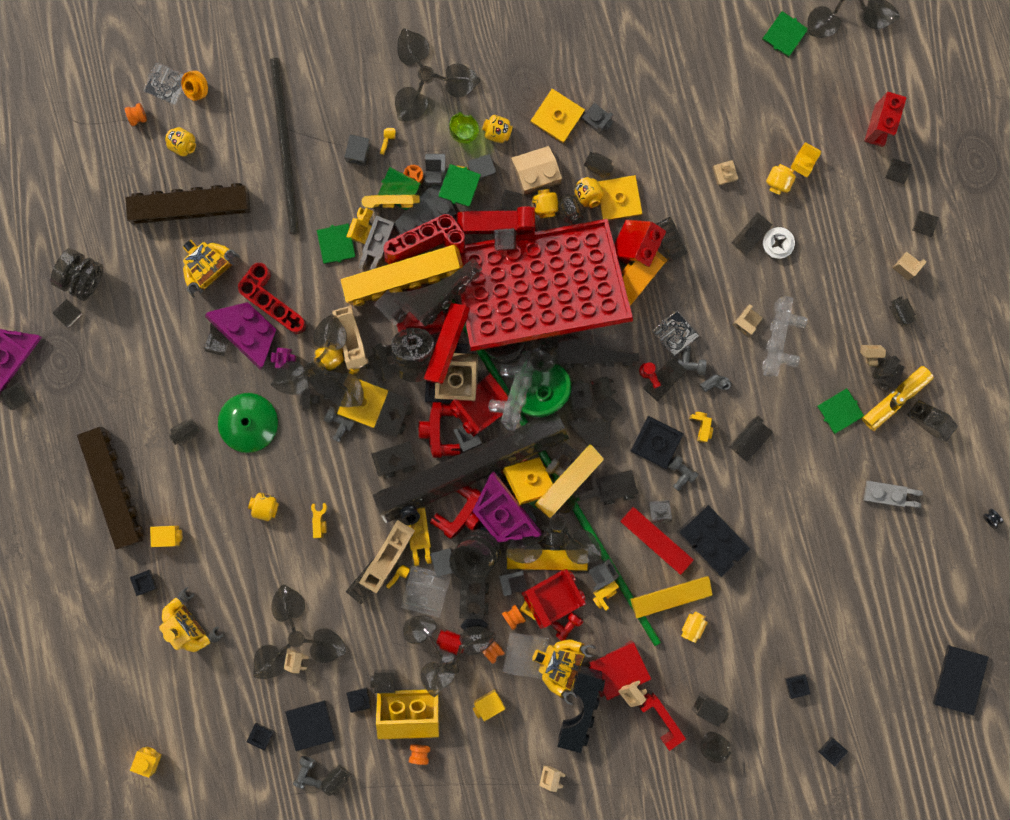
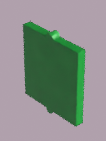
M781 11L762 40L774 47V50L780 51L789 58L808 28L799 23L797 18L793 19Z
M450 164L438 197L451 201L452 204L457 203L470 207L481 174L470 171L467 167L461 168Z
M389 167L385 179L381 181L383 184L378 195H416L421 183Z
M349 223L338 226L331 225L328 228L316 230L323 264L337 261L341 263L342 260L356 258L352 239L347 237L350 228Z
M847 388L817 406L824 417L823 421L827 422L833 434L864 417L857 405L858 401L854 400Z

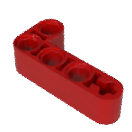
M518 207L517 211H462L457 213V224L464 234L535 232V207Z
M444 214L387 241L384 244L385 261L387 264H392L409 259L442 243L445 247L455 245L461 254L465 249V236L454 218Z
M263 263L253 264L238 284L239 293L292 333H303L306 330V321L263 288L271 277L270 270ZM258 269H265L263 277H256ZM246 285H253L251 293H244ZM263 296L269 297V302L266 305H260V299ZM278 308H285V314L282 317H276ZM291 317L294 321H299L300 327H294L288 319Z

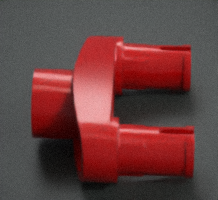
M433 402L429 421H419V439H429L433 458H441L442 456L459 457L460 451H452L459 450V444H442L440 442L441 416H454L450 410V404Z
M458 480L456 484L463 489L455 485L453 491L466 498L467 503L454 522H449L439 513H436L434 517L440 522L433 518L430 521V524L443 531L444 535L449 539L454 538L465 526L474 531L481 522L473 512L481 491L471 488L462 480Z

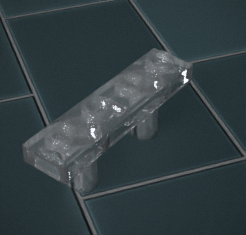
M785 296L779 298L775 304L774 310L776 315L771 323L772 335L767 343L768 355L763 362L764 376H778L780 364L797 367L799 364V356L783 352L788 325L803 329L807 324V317L791 314L794 299L792 297Z
M523 350L518 366H501L500 374L502 377L514 378L507 401L490 400L489 402L490 412L503 413L501 422L508 431H515L517 424L520 422V413L526 403L528 388L532 384L531 378L537 368V360L531 351Z

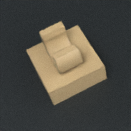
M733 160L713 166L718 186L738 180Z
M861 345L860 353L866 358V363L869 366H878V358H885L886 350L881 345Z
M287 649L284 669L291 673L307 670V667L301 665L302 659H309V656L297 650Z
M640 681L623 686L618 691L630 707L642 705L646 701L644 695L647 693V690L639 691L637 688L641 683Z
M544 766L539 786L549 791L557 792L558 788H563L559 780L560 777H565V774L551 766Z

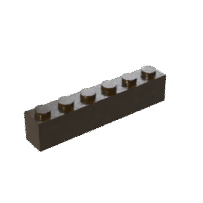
M233 183L231 187L213 185L211 189L193 187L191 191L173 189L171 193L153 191L150 195L133 193L130 197H125L127 221L131 224L251 213L249 190L242 183Z
M97 427L77 434L115 550L142 542L144 531L142 526L137 523L136 517H138L136 508L131 506L129 500L131 493L129 488L124 485V472L118 467L116 461L118 460L116 450L111 447L110 441H112L110 432L104 427Z

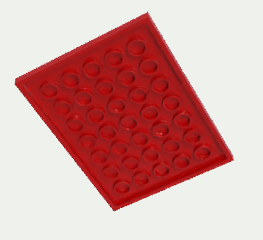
M608 219L466 244L464 251L460 254L464 272L459 273L457 280L462 305L470 308L465 323L471 351L633 321Z

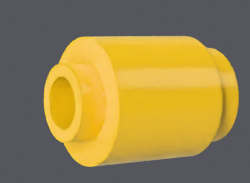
M694 612L693 615L689 613L681 630L683 631L681 636L696 643L701 638L708 623L705 621L706 616L698 612Z

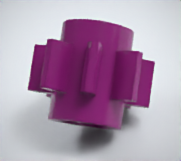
M277 348L276 353H271V362L275 363V368L290 370V365H295L296 356L292 354V349Z

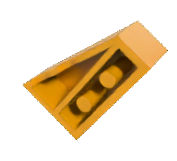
M658 251L650 267L635 261L632 265L628 263L621 272L624 275L623 281L630 306L668 261Z

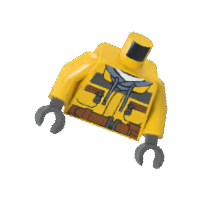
M192 240L187 241L183 245V249L189 255L183 260L185 263L183 272L189 294L194 298L196 291L202 293V289L205 290L229 267L234 265L232 259L235 256L238 258L240 256L234 250L220 244L209 243L207 245L203 242L197 246Z
M187 587L178 593V598H174L162 610L163 623L159 626V629L163 633L164 639L170 642L174 649L197 652L209 645L210 642H218L224 634L217 636L215 632L218 631L219 627H215L206 636L207 634L185 605H182V602H187L194 596V593L189 597L185 595Z
M568 639L556 642L555 645H549L546 652L536 650L533 654L532 661L541 664L539 672L542 674V680L545 685L557 696L564 697L567 704L574 705L568 700L570 695L578 698L575 693L567 692V690L571 691L578 665L581 666L584 656H594L588 653L589 647L596 649V646L593 644L584 646V643Z

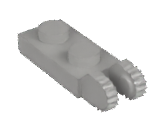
M379 216L375 217L362 251L363 255L358 269L363 270L365 268L368 256L375 258L370 270L378 268L379 262L384 255V244L389 241L395 222Z
M866 481L864 501L900 507L921 508V503L906 501L907 494L922 496L923 491L908 489V487Z

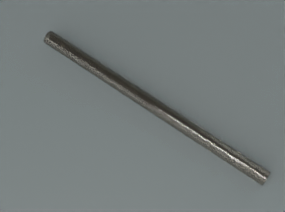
M279 58L270 59L289 234H299L281 65Z

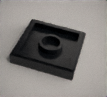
M647 416L630 452L667 469L684 433Z
M325 700L285 711L295 751L336 740Z

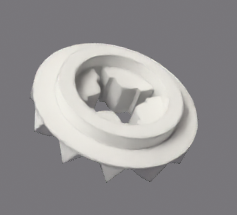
M775 227L765 234L762 245L765 252L771 258L781 259L792 253L795 240L789 230ZM774 239L778 241L785 239L781 244L782 248L779 246L772 248L775 243Z

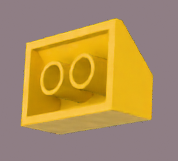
M438 689L377 691L376 730L378 739L439 737Z

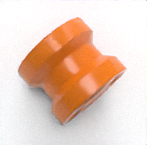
M137 103L132 108L129 106L125 108L126 116L132 127L136 126L138 122H147V116L141 103Z
M409 165L405 168L404 175L421 184L423 183L424 175L419 166Z
M516 605L512 606L510 611L502 613L512 630L516 629L519 623L523 624L526 622Z
M493 638L489 640V644L480 648L492 664L496 662L498 656L505 654L504 650Z
M419 744L410 745L412 753L408 762L418 765L429 764L427 755L430 752V747Z

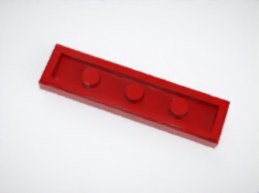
M451 303L425 373V380L443 385L470 310L468 306Z
M632 507L620 520L627 529L680 575L693 562L694 559L636 508Z

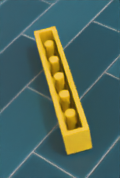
M451 245L341 279V284L346 302L357 307L364 305L365 301L381 300L384 298L383 296L388 294H401L402 290L408 288L415 290L425 283H438L440 279L445 277H458L459 273L464 272L459 249L455 245Z

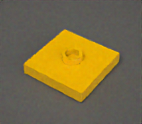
M551 89L530 123L564 144L585 112V109L554 89Z
M636 175L598 181L604 193L600 203L602 219H608L609 221L642 215Z
M351 377L337 414L375 428L389 391Z
M540 457L505 467L503 470L519 505L540 499L553 485Z

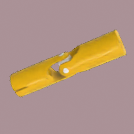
M920 366L896 390L870 410L862 418V421L870 430H877L908 399L914 397L934 379L932 373L926 367ZM891 401L896 404L893 408L890 407Z

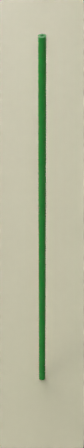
M440 279V282L435 283L449 307L451 303L457 304L442 279ZM465 323V324H464V327H463V330H464V332L466 333V335H467V337H468L467 328H466V323ZM485 349L476 350L489 373H491L515 406L511 410L547 468L552 460L523 412L516 406L512 394ZM556 473L551 474L554 481L560 477ZM571 495L567 500L569 506L603 562L610 559L619 574L615 582L633 610L630 600L634 598L633 594L575 498ZM646 616L638 618L653 645L657 646L660 644L661 641Z

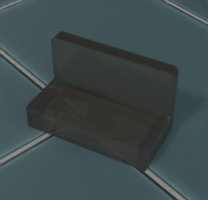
M755 416L729 445V448L746 462L751 459L772 434V431L762 423L764 420L759 416Z

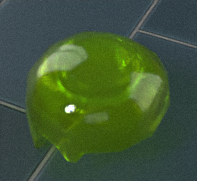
M458 112L449 121V133L456 142L469 144L476 140L479 134V125L472 115L468 116Z

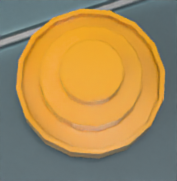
M197 70L189 71L183 75L181 85L184 94L193 101L205 98L208 93V83L204 75Z

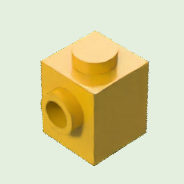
M142 747L137 751L130 771L148 778L155 774L162 754L157 753L153 748Z

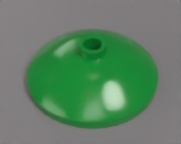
M541 362L531 365L517 377L512 391L513 400L518 409L528 416H548L558 411L568 400L571 393V380L565 369L558 364Z
M238 394L230 398L220 410L218 416L220 436L230 448L244 453L260 451L272 442L277 433L278 416L276 410L266 398L258 394ZM245 418L249 420V424L246 426L242 424Z

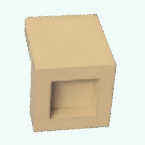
M905 252L893 269L905 279L910 280L916 276L926 261L924 259L918 261L908 252Z
M750 304L746 306L733 323V326L747 337L753 334L757 325L762 320V317L751 309L753 306Z

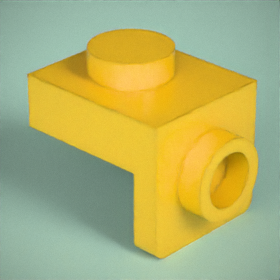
M695 412V415H690L689 419L700 421L697 441L708 442V439H711L713 434V427H711L712 418L707 417V413Z

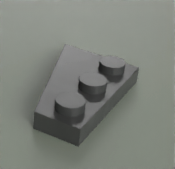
M431 185L420 196V203L413 204V207L408 208L395 221L394 224L400 235L441 215L456 216L457 213L451 202L438 197L441 185Z

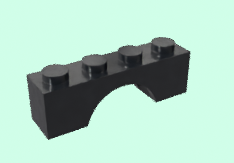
M578 665L573 683V692L580 697L584 707L576 717L563 720L557 747L578 753L582 752L583 746L587 747L589 740L587 731L588 728L592 729L595 716H592L593 710L598 709L600 698L597 696L599 691H603L605 679H602V671Z

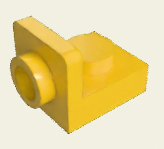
M805 142L790 168L808 178L815 162L821 155V151Z
M615 581L593 592L595 595L593 601L599 609L602 607L605 611L609 609L603 598L609 599L617 593L616 589L619 586Z

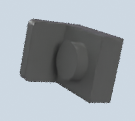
M594 103L584 114L582 120L601 134L603 130L607 131L613 124L612 118L614 114L611 112L608 114Z

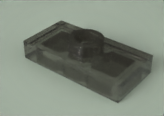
M757 212L731 243L743 254L747 255L770 229L772 224Z

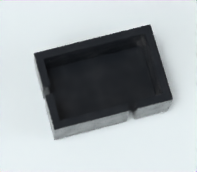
M704 505L676 532L689 546H692L694 543L697 545L692 547L693 551L719 577H722L735 565L732 561L738 562L750 550L744 541L709 505Z

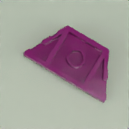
M246 302L205 314V318L259 370L263 368L276 329L257 310Z
M0 329V394L41 340V336Z
M493 471L473 509L475 515L497 543L505 542L509 539L519 540L523 539V537L540 536L542 532Z

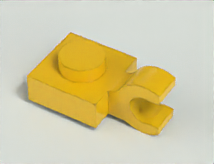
M361 207L358 209V219L353 218L347 234L348 238L365 245L372 227L368 224L373 214L372 210Z
M323 503L321 511L316 510V504L311 505L313 512V538H323V533H327L326 521H323L322 517L327 511L326 503Z

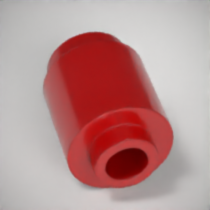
M441 630L435 645L439 646V649L457 656L458 652L463 653L467 642L463 641L464 636L449 630Z

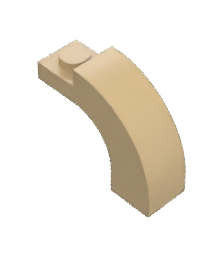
M352 306L332 311L343 347L347 369L363 367L368 363V359Z
M397 520L359 583L377 594L408 545L415 530Z

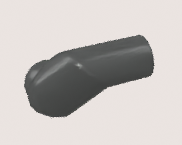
M713 375L701 383L700 387L705 393L713 387L728 390L731 387V382L727 377Z

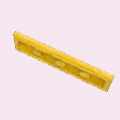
M590 444L543 494L535 506L547 517L551 518L604 460L603 457Z
M507 549V569L587 571L588 550Z
M704 576L630 599L636 619L712 596L709 576Z

